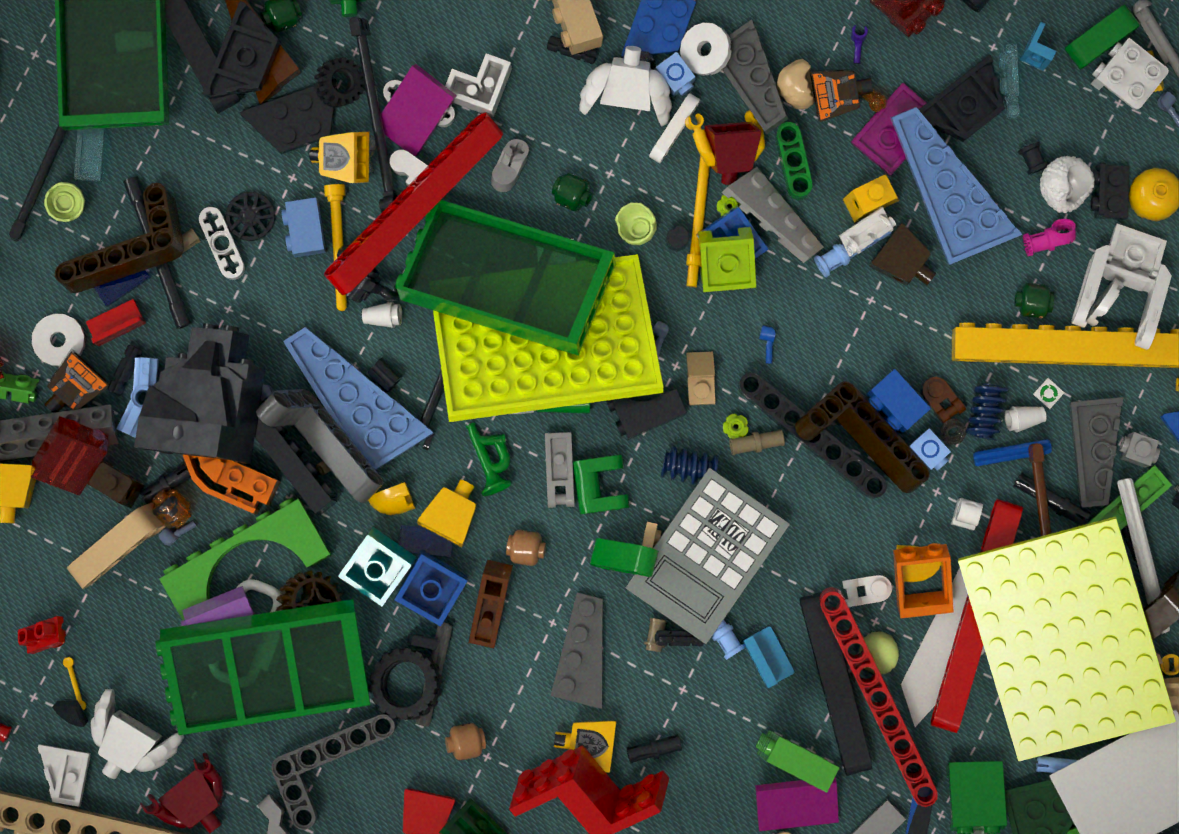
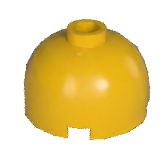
M1152 168L1143 171L1133 180L1130 186L1128 199L1131 208L1141 218L1152 221L1167 219L1179 208V179L1174 173L1166 169Z

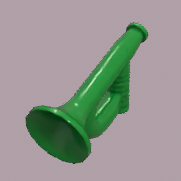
M476 423L467 425L466 429L469 431L470 439L486 476V484L481 492L482 495L489 496L505 490L512 484L510 480L503 479L498 475V473L505 471L510 464V454L505 444V434L481 436L476 428ZM486 445H495L500 458L498 463H493L490 460L485 448Z

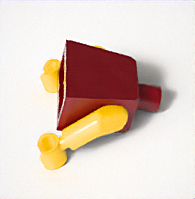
M750 110L745 113L746 122L705 125V130L701 129L704 122L702 115H695L697 125L691 122L690 116L686 117L685 125L688 129L694 130L692 135L698 152L706 165L710 166L716 173L722 174L721 183L725 185H731L737 181L738 172L752 170L754 162L765 148L763 128Z

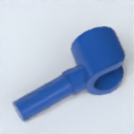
M762 326L759 339L767 341L766 363L770 364L772 363V346L776 333L772 327Z

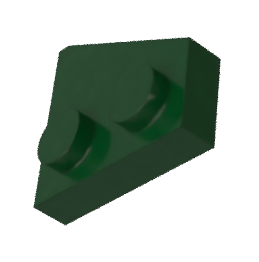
M471 798L439 831L440 834H507Z

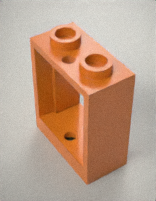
M933 543L923 547L906 546L893 550L896 598L900 618L954 613L951 559L947 544ZM941 562L943 591L904 594L903 566Z

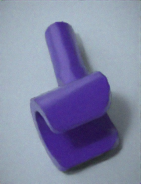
M854 25L851 32V39L855 42L854 63L860 64L862 42L866 39L868 29L865 26L863 35L859 36L855 33L856 25Z

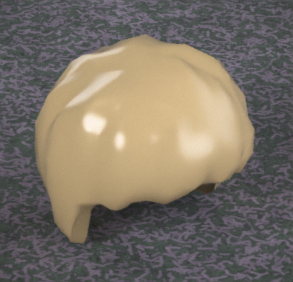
M804 59L795 60L784 67L777 79V88L780 96L795 109H807L815 102L809 72L811 65Z

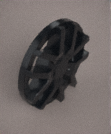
M244 192L237 195L229 202L225 212L229 230L236 237L245 241H256L265 237L271 231L275 222V211L271 202L265 196L256 192ZM248 196L255 197L253 206L248 205ZM241 198H244V206H241L236 202ZM259 198L262 199L266 203V205L258 207ZM235 206L241 209L240 214L232 213V207ZM270 209L269 215L261 216L260 211ZM230 216L238 218L233 225H231ZM270 219L267 228L261 223V220ZM243 223L245 226L240 233L234 230ZM258 224L264 230L259 235H257L254 229ZM249 227L254 236H244Z

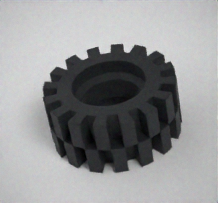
M346 57L335 58L323 63V66L317 69L319 74H316L314 79L318 80V83L314 84V88H319L320 91L317 92L318 97H324L322 99L324 103L330 102L329 106L341 107L354 103L353 101H357L360 98L359 95L363 94L365 90L361 88V86L365 85L364 80H361L363 72L359 73L358 69L361 67L359 64L353 65L354 60H346ZM336 72L343 73L347 78L348 87L344 92L335 90L332 85V76Z

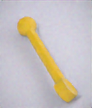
M66 657L63 660V665L68 668L76 699L82 710H85L86 703L82 701L73 670L74 660L71 657Z

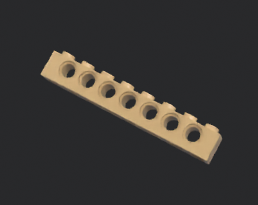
M0 791V832L7 828L14 830V834H65L59 829V822L65 819L71 825L68 834H85V828L88 825L95 827L97 834H112L113 831L121 834H185ZM10 807L18 811L19 816L15 822L9 820L7 816V811ZM36 813L41 814L45 819L42 828L35 826L33 823V817Z

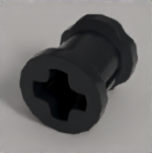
M1039 141L1018 151V154L1023 156L1029 169L1027 171L1028 175L1047 168L1049 162L1045 161L1039 147L1041 144Z

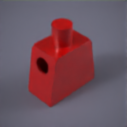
M406 788L404 792L403 833L440 834L439 831L448 822L456 798Z

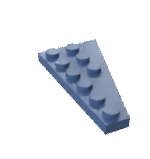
M917 107L890 117L947 264H953L1022 235L967 167L956 157L952 149L946 145Z
M304 327L283 341L326 411L375 470L435 433L307 327Z

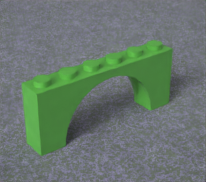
M292 497L279 504L280 510L273 514L267 511L256 518L257 523L248 527L247 524H244L233 531L234 536L226 541L224 537L210 544L211 549L202 554L199 550L186 558L188 562L179 567L178 564H174L163 571L165 575L159 578L181 619L185 620L182 610L210 599V586L216 567L226 554L241 544L256 540L280 543L292 550L307 568L330 557L332 553L300 499L294 501Z
M770 730L767 734H761L755 746L758 749L757 754L768 763L825 792H828L840 768Z

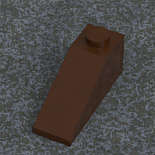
M487 560L482 574L468 643L495 648L513 565Z

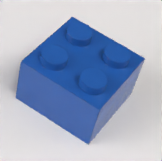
M896 369L891 371L866 394L869 397L867 401L877 412L881 411L887 417L886 422L895 431L899 430L900 433L908 430L931 409Z
M421 550L395 594L394 600L441 627L466 585L468 576Z

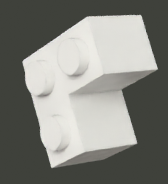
M486 53L477 78L452 69L445 87L457 95L453 103L480 113L486 112L490 117H494L512 70L511 62Z

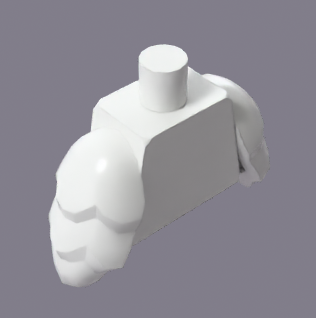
M626 46L624 58L614 57L612 63H604L589 74L586 79V85L580 93L579 111L586 115L601 93L600 104L650 111L652 101L661 126L669 124L670 111L672 109L669 97L670 89L665 78L657 70L650 68L649 62L640 61L641 48Z
M105 689L100 700L95 705L94 717L91 720V734L95 744L100 747L98 754L108 760L102 773L111 779H116L121 769L127 773H131L135 769L140 772H147L163 766L167 759L177 753L178 746L184 739V736L178 735L177 732L155 747L161 740L162 735L121 710L115 713V692L113 689Z

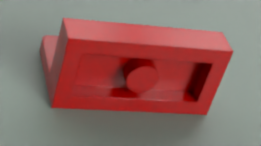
M132 299L86 321V324L93 338L91 340L93 344L101 346L146 324L136 301Z

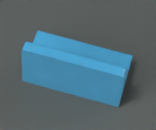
M1040 22L1033 31L1020 60L1044 71L1052 61L1056 51L1037 42L1045 26V23Z
M767 627L742 640L767 688L794 674V670L771 627Z

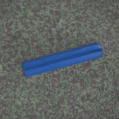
M1046 439L973 453V460L975 466H982L1029 457L1028 447L1031 444H1041L1044 454L1051 453L1052 447L1050 440Z

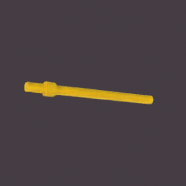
M701 155L690 254H687L686 265L688 266L687 287H697L699 267H701L699 240L696 234H698V231L703 230L710 167L706 165Z

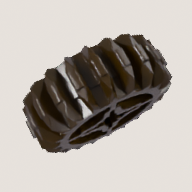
M312 570L306 571L304 574L299 572L294 575V578L287 579L286 585L280 588L279 591L282 595H279L276 601L282 605L278 606L275 611L307 607L305 606L306 604L313 606L341 601L340 597L345 592H337L336 588L339 583L330 584L331 576L323 578L322 572L314 574ZM303 588L301 601L296 603V595L299 589ZM341 620L326 622L322 626L321 624H313L290 629L293 630L292 637L296 638L301 635L302 642L310 639L311 643H316L319 640L324 641L328 639L330 635L336 634L337 628L341 627L342 624Z

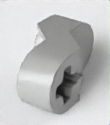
M513 139L502 150L491 177V185L495 190L507 192L517 182L529 153V147L523 140Z
M267 795L258 803L260 810L269 819L268 831L266 833L290 834L282 824L285 813L284 808L272 795Z

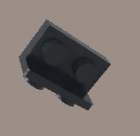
M1099 163L1096 169L1092 170L1095 178V196H1091L1090 209L1094 211V218L1126 220L1128 218L1129 166H1113Z

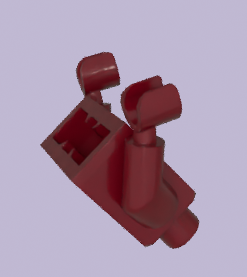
M203 753L205 760L203 763H198L195 758L193 759L196 770L158 799L160 803L157 802L152 794L147 795L152 804L145 806L143 803H140L144 812L153 814L163 822L179 828L188 827L191 829L201 822L209 834L220 827L222 823L213 811L222 805L221 799L224 796L222 777L210 763L208 754Z

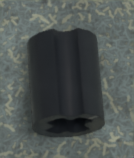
M676 226L674 230L669 229L666 237L667 246L673 251H681L686 248L689 241L688 231L682 226Z
M383 357L367 372L386 392L394 388L403 377Z

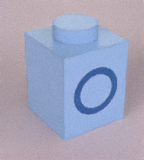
M677 52L655 67V70L665 78L673 97L677 94L683 96L694 87L692 83L695 82V75Z
M930 428L909 445L914 453L924 462L929 471L933 468L938 471L949 461L946 456L951 451Z

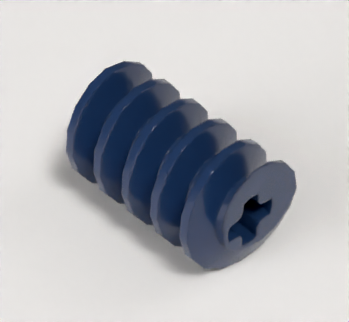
M981 383L983 386H977L974 389L981 396L973 397L972 399L978 406L971 407L970 412L977 417L968 419V422L975 427L967 428L966 433L973 437L997 441L992 437V434L1000 433L1001 430L994 427V424L1002 423L1003 420L998 418L996 414L1004 413L1005 411L998 406V403L1007 401V399L1000 396V393L1008 392L1009 389L998 385Z
M672 446L669 452L666 450L661 477L664 478L666 473L670 471L671 480H674L680 474L681 482H685L688 476H691V483L695 485L699 478H703L709 468L715 472L717 471L718 456L714 455L709 462L707 453H704L698 459L697 451L694 450L690 457H688L686 448H683L678 455L676 446Z

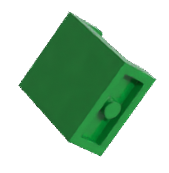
M1003 761L948 763L946 766V776L949 778L950 831H957V834H973V830H984V834H999L1000 830L1007 826Z

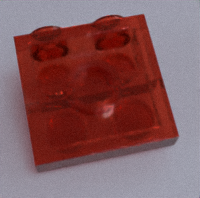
M870 0V3L889 18L890 23L908 38L913 33L917 35L922 32L926 26L925 21L931 15L938 16L944 9V3L946 2L945 0Z

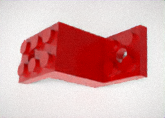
M580 746L574 750H567L562 756L553 760H546L539 767L522 772L518 777L509 810L516 817L558 797L589 834H614L661 812L669 777L664 771H661L655 775L650 774L642 781L633 785L628 784L620 790L586 748Z

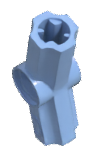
M135 358L131 400L116 428L135 438L138 419L143 406L139 403L138 398L142 392L148 390L149 385L152 386L158 382L159 359Z

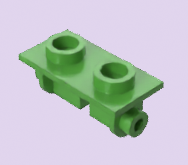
M0 371V399L6 400L9 391L12 392L11 401L27 404L35 402L37 398L35 389L40 379L31 378L28 375L5 374L3 371Z

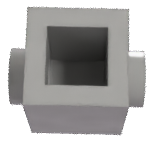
M1136 432L1130 433L1127 437L1124 436L1119 448V451L1122 452L1120 459L1144 468L1149 467L1152 463H1156L1159 457L1160 448H1157L1159 441Z

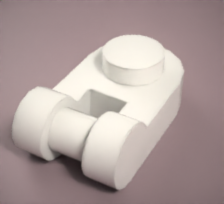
M880 575L842 581L843 588L847 590L848 599L845 600L849 607L884 601L892 592L890 581ZM858 586H864L865 596L858 597Z

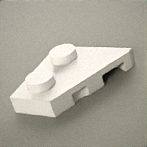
M39 744L38 751L44 764L46 780L49 782L52 802L80 807L91 753Z

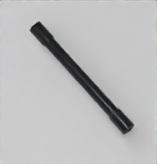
M138 176L128 178L123 181L128 197L134 206L143 234L149 233L143 198L144 191ZM168 262L156 266L176 329L191 325L184 302L181 300Z

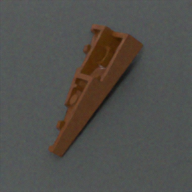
M225 0L231 20L240 1L244 2L260 19L247 0ZM281 45L278 48L262 90L255 91L260 104H264L279 93L281 87L301 73Z

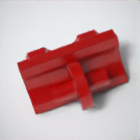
M55 616L19 629L18 644L27 646L28 654H35L49 648L62 646L65 643L66 636L65 630L61 628L64 622L63 617Z

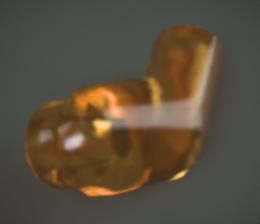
M874 89L872 94L861 96L869 103L870 109L874 112L885 109L887 105L886 97Z

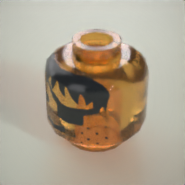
M175 489L168 492L161 490L152 500L155 503L152 508L153 514L166 528L175 527L178 529L192 515L190 513V502Z

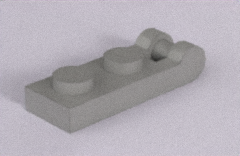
M571 432L545 433L548 508H556V505L565 504L566 507H574ZM555 486H566V494H555Z

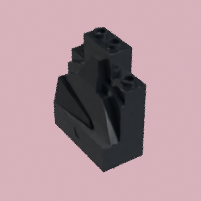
M203 323V328L192 327L188 354L178 353V357H166L165 369L160 372L159 381L148 387L138 419L134 447L172 455L173 453L251 464L258 419L256 410L260 406L265 368L255 366V361L246 359L249 335L240 333L239 327L224 325L223 330H220L218 325Z

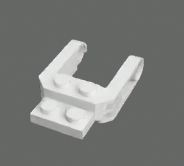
M1117 223L1114 227L1110 244L1096 249L1089 260L1071 323L1085 328L1087 324L1086 318L1096 299L1102 276L1109 281L1117 278L1123 282L1124 286L1148 292L1134 343L1135 346L1148 350L1157 330L1172 277L1167 267L1161 264L1167 241Z

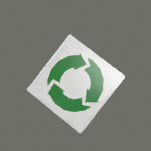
M1047 378L1033 395L1051 409L1065 392Z

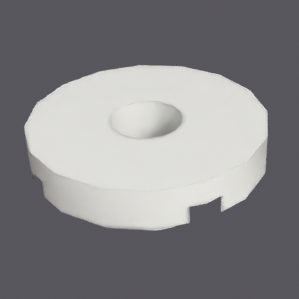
M713 23L695 25L686 32L681 41V58L689 69L698 75L716 74L727 65L731 57L730 37L724 29ZM705 43H710L712 47L711 52L707 56H702V46Z
M1115 278L1108 285L1088 313L1086 318L1088 324L1095 326L1099 323L1095 318L1102 317L1107 313L1119 296V290L1124 287L1123 282Z
M52 314L44 317L36 324L32 333V346L35 354L43 362L52 366H59L71 348L81 356L85 348V335L82 326L74 318L65 314ZM57 333H63L66 338L64 345L61 347H54L52 344V338Z

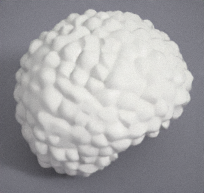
M1074 156L1057 158L1047 165L1040 178L1042 196L1047 204L1057 212H1072V210H1076L1083 204L1084 200L1089 197V193L1092 192L1095 181L1094 174L1081 158Z

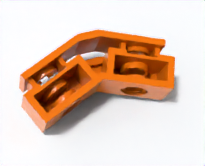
M183 455L191 479L203 492L256 515L259 512L257 509L259 502L271 505L280 484L278 480L231 460ZM199 459L200 468L213 482L228 488L225 495L213 490L200 477L194 460ZM238 489L254 496L253 501L250 502L233 495L234 490Z

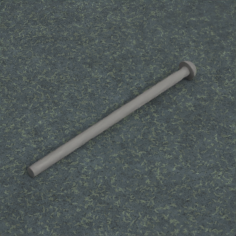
M1148 0L1137 1L1133 7L1134 15L1142 25L1165 65L1169 62L1179 78V57L1148 8L1152 3Z

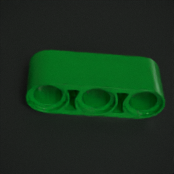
M1124 4L1070 43L1064 50L1081 70L1116 45L1117 42H1120L1135 31L1141 24Z
M785 122L779 126L775 141L787 192L791 198L803 200L812 189L811 174L800 129L795 123ZM790 130L794 133L795 139L791 142L784 141L781 137V132ZM795 155L800 159L801 164L798 167H791L787 163V158ZM795 181H803L807 186V190L803 193L796 192L793 188V183Z
M596 538L589 564L606 570L652 577L659 551L646 546Z

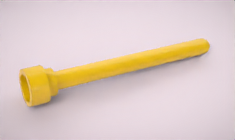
M344 184L324 186L325 197H327L331 206L334 261L338 258V249L343 246L341 202L343 201V196H346ZM335 288L336 307L339 311H344L347 308L346 294L341 295Z

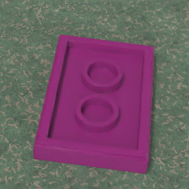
M415 63L381 113L384 134L405 151L415 157L418 156L457 95Z
M902 83L851 143L891 177L905 161L906 156L890 117L917 107L919 110L926 102Z
M836 777L828 792L803 780L755 785L759 831L839 823Z

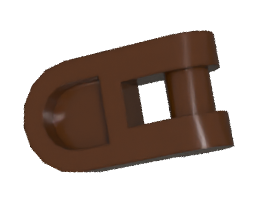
M932 377L923 383L921 388L922 396L943 425L951 422V418L957 413L960 415L966 411L964 404L942 378ZM947 398L951 405L944 410L939 403Z

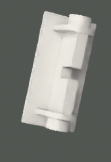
M880 207L843 232L839 237L848 255L852 256L855 253H861V250L874 242L875 239L880 238L887 232H892L896 223L892 217L888 218L884 208Z

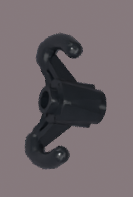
M349 245L341 246L338 249L337 257H339ZM376 268L351 292L346 294L357 303H361L362 300L365 301L371 293L379 294L387 301L400 299L395 286L393 291L380 284V273Z

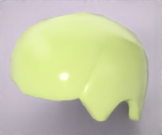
M68 182L57 183L45 195L44 206L46 211L56 221H73L84 210V195L82 190L75 184Z
M631 202L623 206L615 218L619 235L631 245H642L650 241L657 229V222L653 212L642 203Z
M872 632L864 637L881 674H886L894 669L898 661L899 649L893 637L884 632ZM860 645L859 653L863 650L862 645ZM865 667V668H864L865 670H867V671H869L870 673L874 674V670H873L872 668H870V667Z

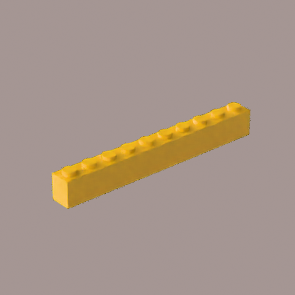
M959 323V327H955L952 330V361L1179 368V329H1171L1170 334L1160 333V329H1157L1148 350L1134 345L1137 333L1134 332V328L1126 327L1118 328V332H1107V327H1091V331H1081L1080 326H1065V330H1054L1055 326L1039 325L1038 329H1028V325L1014 324L1012 329L1002 328V324L995 323L986 324V328H975V323Z

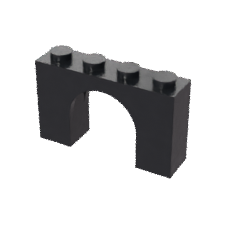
M677 389L648 401H634L629 398L606 401L610 412L616 411L619 418L615 424L620 435H626L628 440L687 414Z

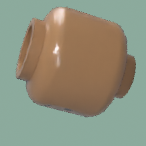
M519 529L514 535H509L506 555L510 556L513 563L535 566L539 558L544 559L546 543H542L540 533Z
M474 723L453 726L450 729L449 737H445L447 752L453 753L457 760L479 757L482 749L486 748L483 729L478 728Z

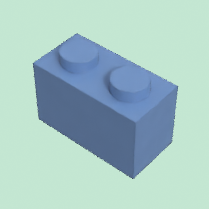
M309 198L285 202L286 209L282 210V219L284 226L288 225L290 235L285 236L287 250L292 251L295 257L326 253L318 199Z

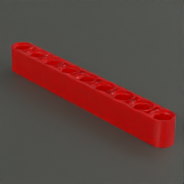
M482 113L473 119L326 269L324 276L341 295L351 292L501 139L503 131L488 113Z
M996 499L980 553L1014 543L1023 506ZM968 594L930 722L931 726L957 733L983 649V642Z
M834 587L826 588L820 595L822 611L914 800L920 806H931L935 803L938 796L935 783L842 592ZM830 595H835L840 601L837 606L828 607L825 604V599ZM842 619L851 622V627L846 631H840L836 627L837 623ZM854 643H858L863 647L861 653L857 655H852L848 652L849 646ZM865 667H870L874 670V674L871 678L865 679L860 676V671ZM882 691L886 694V697L882 702H874L871 699L873 693ZM888 715H894L897 717V722L893 726H886L883 723V719ZM899 739H905L909 742L907 748L903 750L895 748L894 745ZM910 763L920 765V769L916 773L907 772L906 767ZM922 787L932 789V792L927 797L919 796L918 791Z

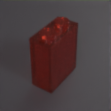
M59 416L32 460L31 478L80 496L108 452V435L100 430L89 428L74 420Z

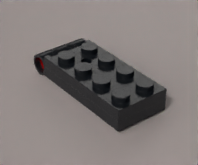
M258 417L255 438L312 511L317 515H322L337 503L333 498L337 495L328 482L323 481L321 483L317 477L320 472L311 461L307 460L305 462L301 457L304 453L295 441L292 439L288 440L285 437L288 431L284 426L270 427Z

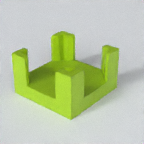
M751 227L738 228L739 236L713 238L711 231H698L703 292L756 288L754 238Z

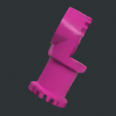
M1059 219L1052 224V227L1044 229V232L1032 235L1024 234L1023 243H1026L1024 246H1027L1025 248L1027 256H1032L1033 253L1044 250L1054 251L1056 246L1070 244V241L1072 243L1076 239L1075 223L1070 219ZM1061 229H1063V230L1067 229V231H1070V232H1068V233H1059L1058 231H1061Z

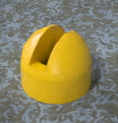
M1175 654L1164 656L1162 658L1163 663L1160 664L1162 671L1167 675L1178 674L1179 657ZM1169 658H1174L1175 671H1169Z

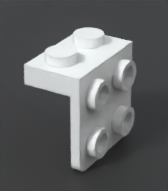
M1128 38L1123 44L1116 43L1108 53L1112 58L1106 65L1101 62L1092 74L1096 78L1092 81L1091 85L1098 90L1105 86L1131 108L1138 110L1166 77L1168 68L1132 39Z

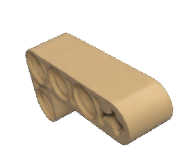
M153 502L141 506L130 513L67 567V570L82 589L92 585L144 540L155 536L169 524L167 520H163L164 516L161 513L159 515L157 512L158 516L153 514V510L157 508Z

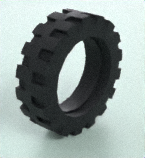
M408 648L395 649L391 653L384 654L382 656L383 659L375 664L374 668L376 669L374 673L370 675L372 685H369L370 693H373L374 697L372 700L375 705L380 707L379 710L394 719L415 720L419 719L422 715L429 714L431 712L430 709L438 704V696H441L443 690L440 688L443 678L439 675V666L434 664L432 657L419 650ZM403 662H411L418 665L425 677V691L422 698L416 704L409 707L395 704L387 690V679L390 672L396 665Z

